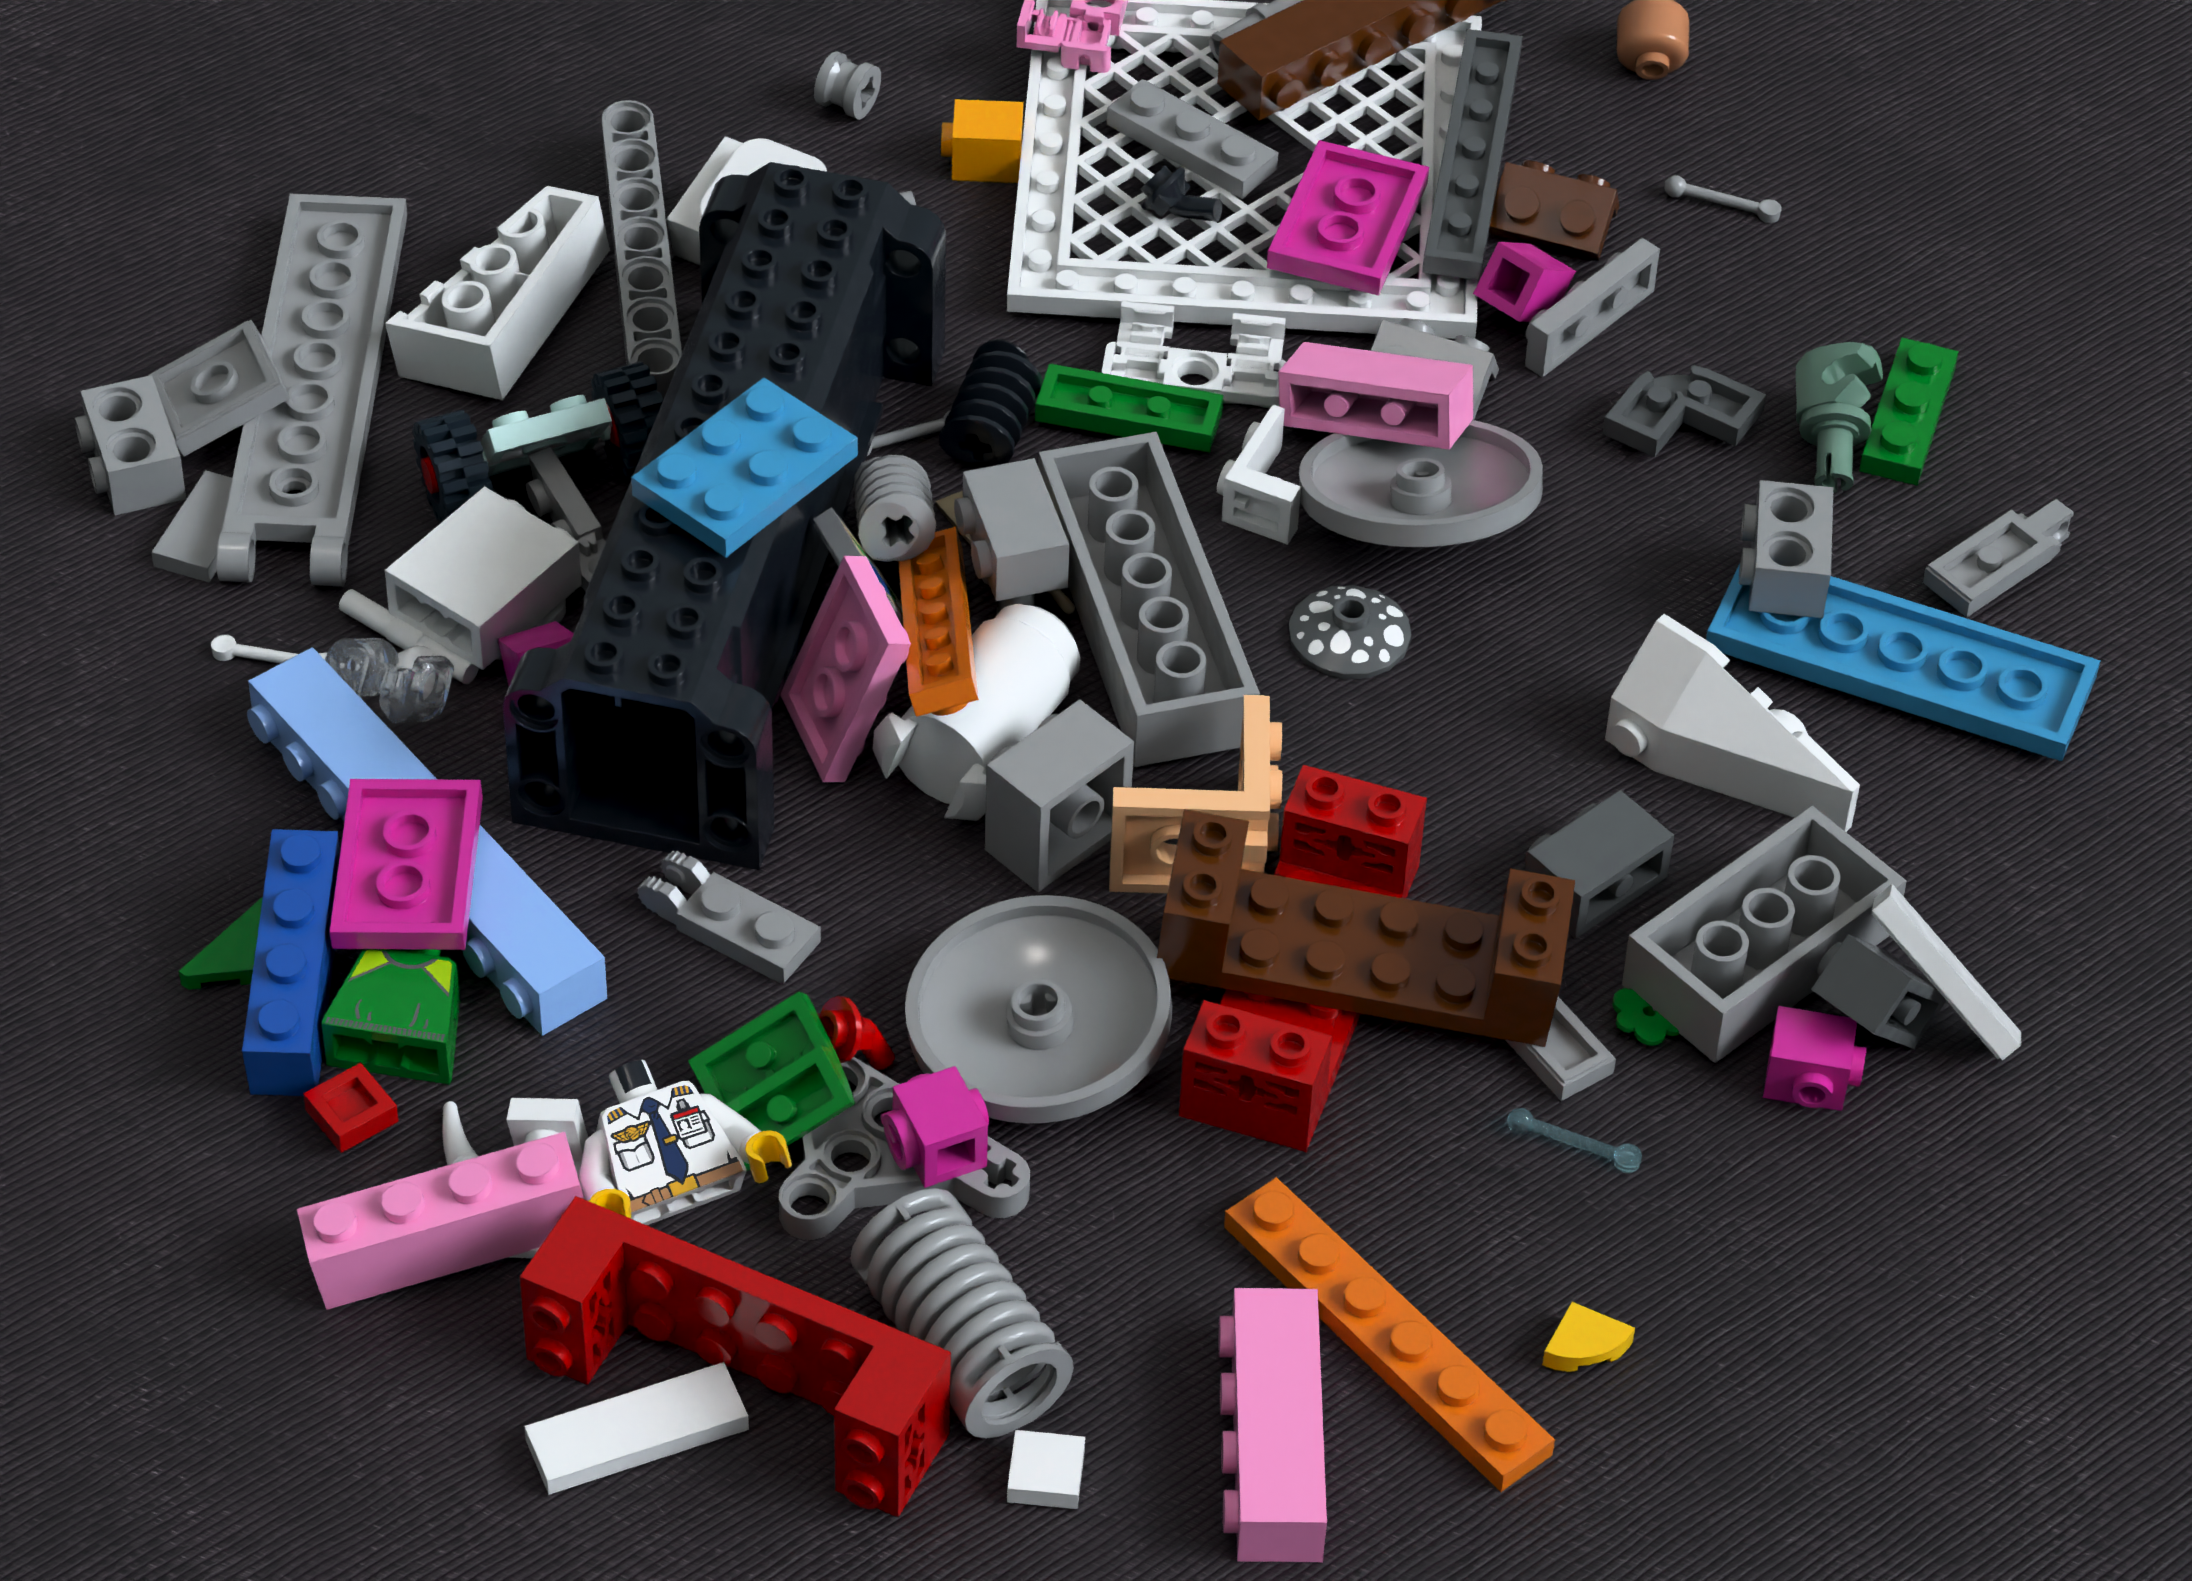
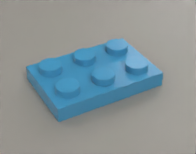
M762 378L631 477L632 496L724 557H727L857 457L858 437L766 378Z

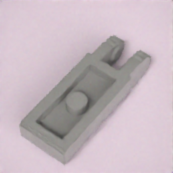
M672 851L661 862V872L664 873L665 878L670 883L663 882L660 878H655V876L653 878L649 876L637 888L638 898L642 901L641 903L647 909H650L652 913L656 912L660 917L675 924L678 931L780 984L786 982L821 942L820 926L715 872L710 875L699 860L691 856L687 857L679 851ZM677 887H681L683 891L692 896L686 900Z

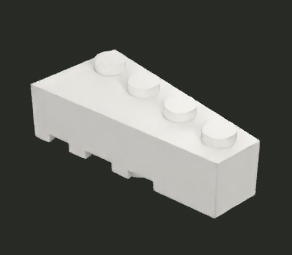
M546 186L497 228L498 238L493 243L481 248L474 247L460 259L462 269L444 284L435 280L419 294L421 304L408 315L398 311L385 325L398 376L503 400L610 251L599 196Z

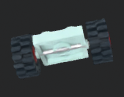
M640 361L595 373L593 375L594 378L591 379L593 388L591 397L593 401L587 402L585 395H576L551 404V412L529 418L527 411H517L500 416L492 421L493 428L487 430L481 441L477 440L476 428L474 424H471L470 417L464 410L454 411L413 423V447L417 452V456H415L417 467L421 470V482L423 487H426L427 500L430 506L433 505V514L436 520H439V524L484 486L493 491L492 481L488 478L489 476L529 466L528 455L551 446L557 457H562L591 449L602 438L605 441L604 449L607 457L611 456V465L614 471L618 472L620 478L627 479L632 477L663 403L661 392L656 390L657 382L653 375L650 376L649 367Z

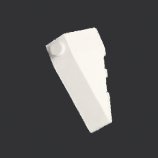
M1666 614L1657 619L1611 697L1605 740L1613 744L1624 755L1633 757L1655 772L1794 818L1813 805L1847 832L1852 827L1860 784L1807 733L1801 731L1791 733L1769 711L1768 707L1773 701L1759 687L1750 694L1724 669L1730 660L1715 645Z

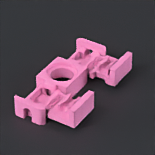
M1024 0L1017 23L1016 47L1058 53L1059 47H1061V65L1064 68L1078 70L1081 64L1090 66L1091 72H1108L1111 69V47H1108L1107 43L1110 35L1119 36L1128 0H1103L1112 4L1108 7H1092L1086 4L1094 0H1072L1070 17H1067V14L1060 13L1058 17L1057 10L1054 11L1052 16H1045L1044 9L1034 10V0ZM1032 21L1036 22L1033 35L1029 34Z

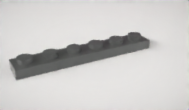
M1472 29L1466 30L1424 252L1422 273L1480 280L1523 36Z

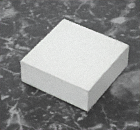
M1015 1430L1007 1488V1502L1078 1509L1085 1437Z

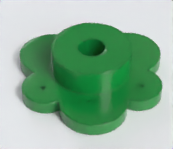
M1620 989L1614 994L1612 1006L1618 1013L1616 1026L1621 1031L1634 1032L1638 1041L1650 1046L1662 1043L1666 1035L1676 1036L1680 1034L1675 1026L1659 1012L1653 1011L1652 1006L1633 989Z

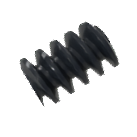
M1004 339L989 340L980 345L976 350L973 361L967 369L966 377L960 385L959 393L953 401L952 409L946 417L945 425L939 433V446L953 459L962 463L990 467L1009 463L1014 455L1015 446L1022 436V430L1028 422V415L1035 405V399L1042 386V377L1037 368L1030 363L1026 353L1016 344Z

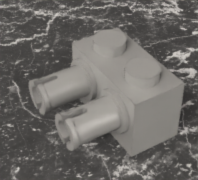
M1035 458L964 471L963 498H957L954 501L956 522L961 535L970 534L972 538L971 556L973 567L979 579L982 578L983 582L991 587L994 598L998 601L996 615L1004 607L1014 604L1035 606V594L1068 588L1069 542Z

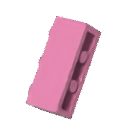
M1303 342L1278 371L1279 407L1285 408L1284 426L1450 450L1473 420V365Z

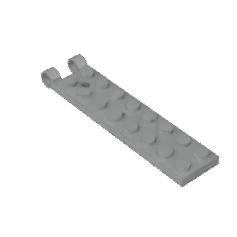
M290 193L261 334L290 399L243 424L222 532L218 540L217 575L219 581L252 582L256 562V541L261 540L311 543V584L342 587L345 585L348 566V545L387 333L385 323L389 320L407 221V205L404 198ZM292 490H301V491H303V492L297 493V494H288V493H287V492L292 491Z

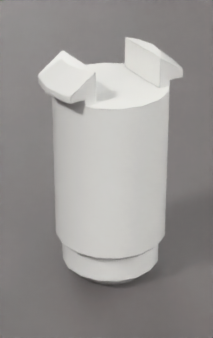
M1023 604L1004 607L994 619L984 621L973 633L972 642L979 700L969 702L962 710L944 716L929 713L916 717L913 706H911L902 718L894 713H889L874 730L873 751L885 779L899 765L907 778L925 794L943 803L950 804L944 818L973 821L982 818L986 813V765L990 763L991 759L1001 749L1014 746L1034 732L1041 722L1050 716L1068 695L1070 681L1079 672L1081 657L1073 635L1066 625L1054 614L1039 607Z

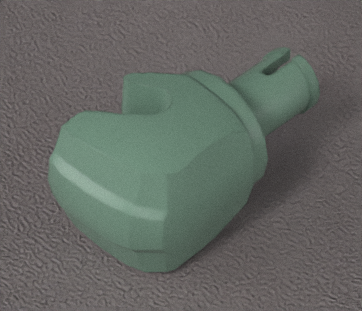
M1844 342L1817 347L1806 352L1796 365V421L1799 424L1801 437L1808 443L1817 446L1815 486L1834 487L1833 493H1838L1837 478H1841V489L1843 492L1852 488L1854 484L1852 475L1853 446L1867 440L1871 433L1870 416L1861 409L1871 397L1865 385L1880 382L1883 378L1882 364L1877 351L1870 345L1857 342Z

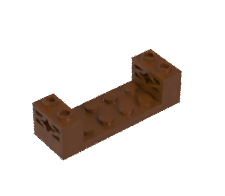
M1184 809L1157 958H1162L1165 963L1169 979L1542 1047L1546 1046L1561 987L1575 880L1510 868L1499 916L1241 869L1249 821Z

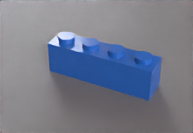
M272 829L242 1048L249 1090L252 1095L303 1096V1093L319 1085L324 1046L321 1024L329 1006L336 950L332 949L329 931L341 851L338 831Z

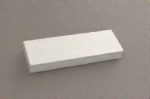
M1891 884L1876 896L1872 908L1873 917L1997 1059L2001 1058L2003 1061L2021 1046V1031L1896 887Z
M722 1362L524 1427L526 1442L548 1495L749 1430V1421L746 1409L727 1367Z

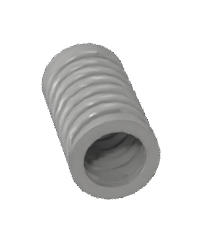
M932 1188L905 1195L886 1206L862 1229L853 1244L850 1257L854 1271L868 1285L871 1295L882 1305L885 1315L896 1325L897 1330L951 1352L950 1404L964 1427L973 1436L987 1439L1008 1434L1037 1419L1063 1394L1071 1380L1074 1369L1072 1357L1061 1346L1059 1341L1055 1342L1054 1332L1045 1323L1041 1322L1038 1310L1026 1300L1025 1292L1013 1282L1009 1270L999 1263L998 1255L986 1245L982 1233L972 1226L971 1218L949 1191ZM921 1212H925V1213L920 1214V1215H917V1216H915L914 1218L911 1219V1216H912V1215H915V1214H918V1213H921ZM902 1221L903 1224L900 1225L897 1229H895L890 1235H888L880 1244L881 1240L886 1236V1234ZM1047 1364L1045 1370L1033 1383L1016 1394L1012 1393L1031 1380ZM1003 1396H1004V1398H1005V1399H1001V1400H998V1401H994V1400H997V1399H999V1398H1001V1397H1003Z

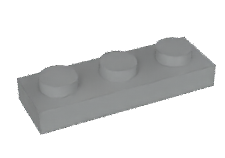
M1141 79L1107 107L1108 126L1241 199L1246 197L1277 170V151L1144 79Z
M1644 238L1639 239L1624 252H1617L1612 255L1604 267L1586 281L1582 280L1573 285L1567 295L1551 308L1539 311L1532 318L1526 330L1528 343L1525 367L1543 378L1653 293L1660 248Z

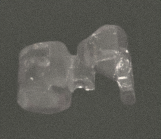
M344 638L336 641L329 648L325 657V661L359 697L380 696L379 703L381 709L392 723L430 721L438 718L443 712L454 672L453 664L444 656H418L414 661L412 669L404 666L398 667L399 658L397 651L386 640L382 638ZM435 671L433 689L424 700L423 690L430 674Z

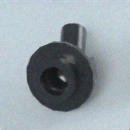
M1164 165L1140 189L1148 197L1140 206L1144 210H1154L1160 216L1169 210L1175 216L1217 222L1222 213V202L1220 199L1185 195L1191 186L1185 180V169L1182 166L1172 173Z

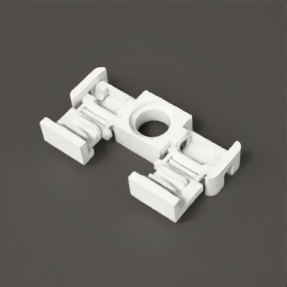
M1122 301L1117 343L1110 342L1107 344L1102 373L1224 395L1223 404H1249L1265 408H1271L1273 404L1279 406L1278 372L1274 371V369L1280 370L1286 363V361L1281 360L1286 318L1233 313L1230 345L1237 346L1236 354L1228 353L1227 358V353L1163 346L1164 338L1172 339L1175 306ZM1187 374H1199L1208 378L1209 381L1202 385H1190L1181 381L1180 378Z

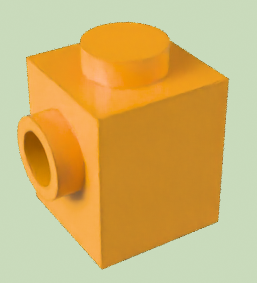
M955 99L953 123L942 122L941 157H952V180L1018 183L1023 140V102Z

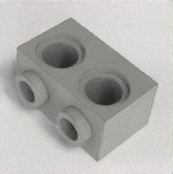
M152 375L82 390L81 398L84 416L74 418L78 441L82 453L90 451L94 453L95 457L88 458L94 490L96 494L107 492L114 515L185 500L186 493L181 457Z
M1760 480L1756 505L1744 504L1741 525V541L1752 542L1751 548H1742L1739 569V584L1750 585L1749 611L1823 618L1831 577L1834 487Z

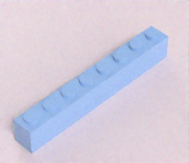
M313 647L248 680L252 708L247 711V717L255 735L265 744L271 741L282 753L284 762L293 777L298 781L306 779L317 791L323 808L331 818L335 820L341 818L345 821L350 779H436ZM480 825L466 948L462 950L463 955L471 970L478 977L483 978L487 976L500 990L503 1002L512 1015L518 1019L525 1017L543 1036L607 999L605 957Z

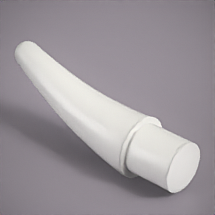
M452 1101L446 1102L443 1106L442 1137L447 1165L478 1157L464 1134L457 1105Z

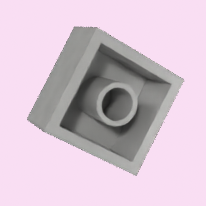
M1079 699L1061 713L1052 714L1045 718L1034 732L1014 746L1001 749L991 759L990 763L986 765L985 850L1035 891L1040 892L1111 840L1113 787L1132 788L1134 741Z

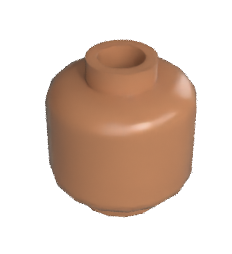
M1633 0L1624 6L1617 18V55L1619 62L1627 70L1636 72L1638 76L1649 80L1661 79L1668 73H1672L1683 66L1689 55V17L1687 11L1674 0Z

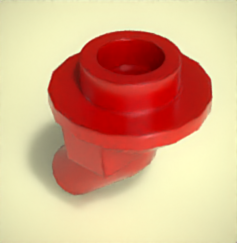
M836 996L830 998L825 1003L818 1015L840 1063L850 1061L857 1051L861 1050L871 1067L875 1070L885 1069L892 1064L895 1054L878 1027L870 1019L862 1017L857 1006L850 998Z

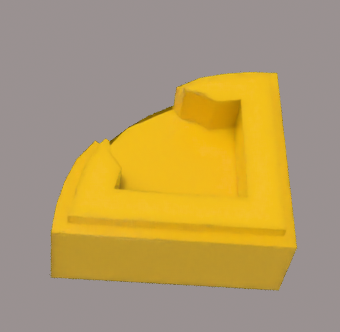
M1571 1302L1544 1351L1542 1366L1559 1371L1572 1372L1578 1371V1366L1596 1364L1605 1360L1607 1362L1615 1361L1633 1343L1635 1327Z

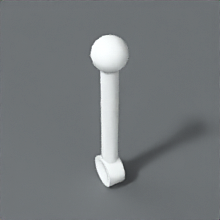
M230 635L217 636L211 642L213 657L219 661H228L238 656L281 664L298 655L296 653L236 644L235 639ZM327 652L319 653L336 670L337 662L333 655Z

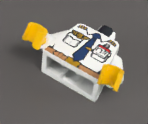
M637 1060L622 1065L609 1074L608 1077L620 1104L609 1107L600 1113L596 1132L585 1141L578 1178L585 1200L642 1224L649 1225L740 1191L747 1171L744 1162L749 1164L752 1176L757 1183H764L768 1180L766 1163L773 1161L781 1162L787 1169L792 1166L786 1140L779 1132L759 1130L750 1121L713 1095L699 1094L690 1081H681L658 1090L646 1061Z

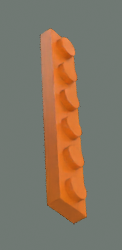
M952 527L935 532V537L929 547L917 557L898 561L903 627L907 631L911 643L906 659L908 690L916 717L929 713L937 716L953 714L962 710L969 702L979 700L963 549L957 529Z
M1277 1177L1225 1211L1224 1228L1288 1289H1318L1319 1319L1500 1492L1553 1455L1555 1439Z

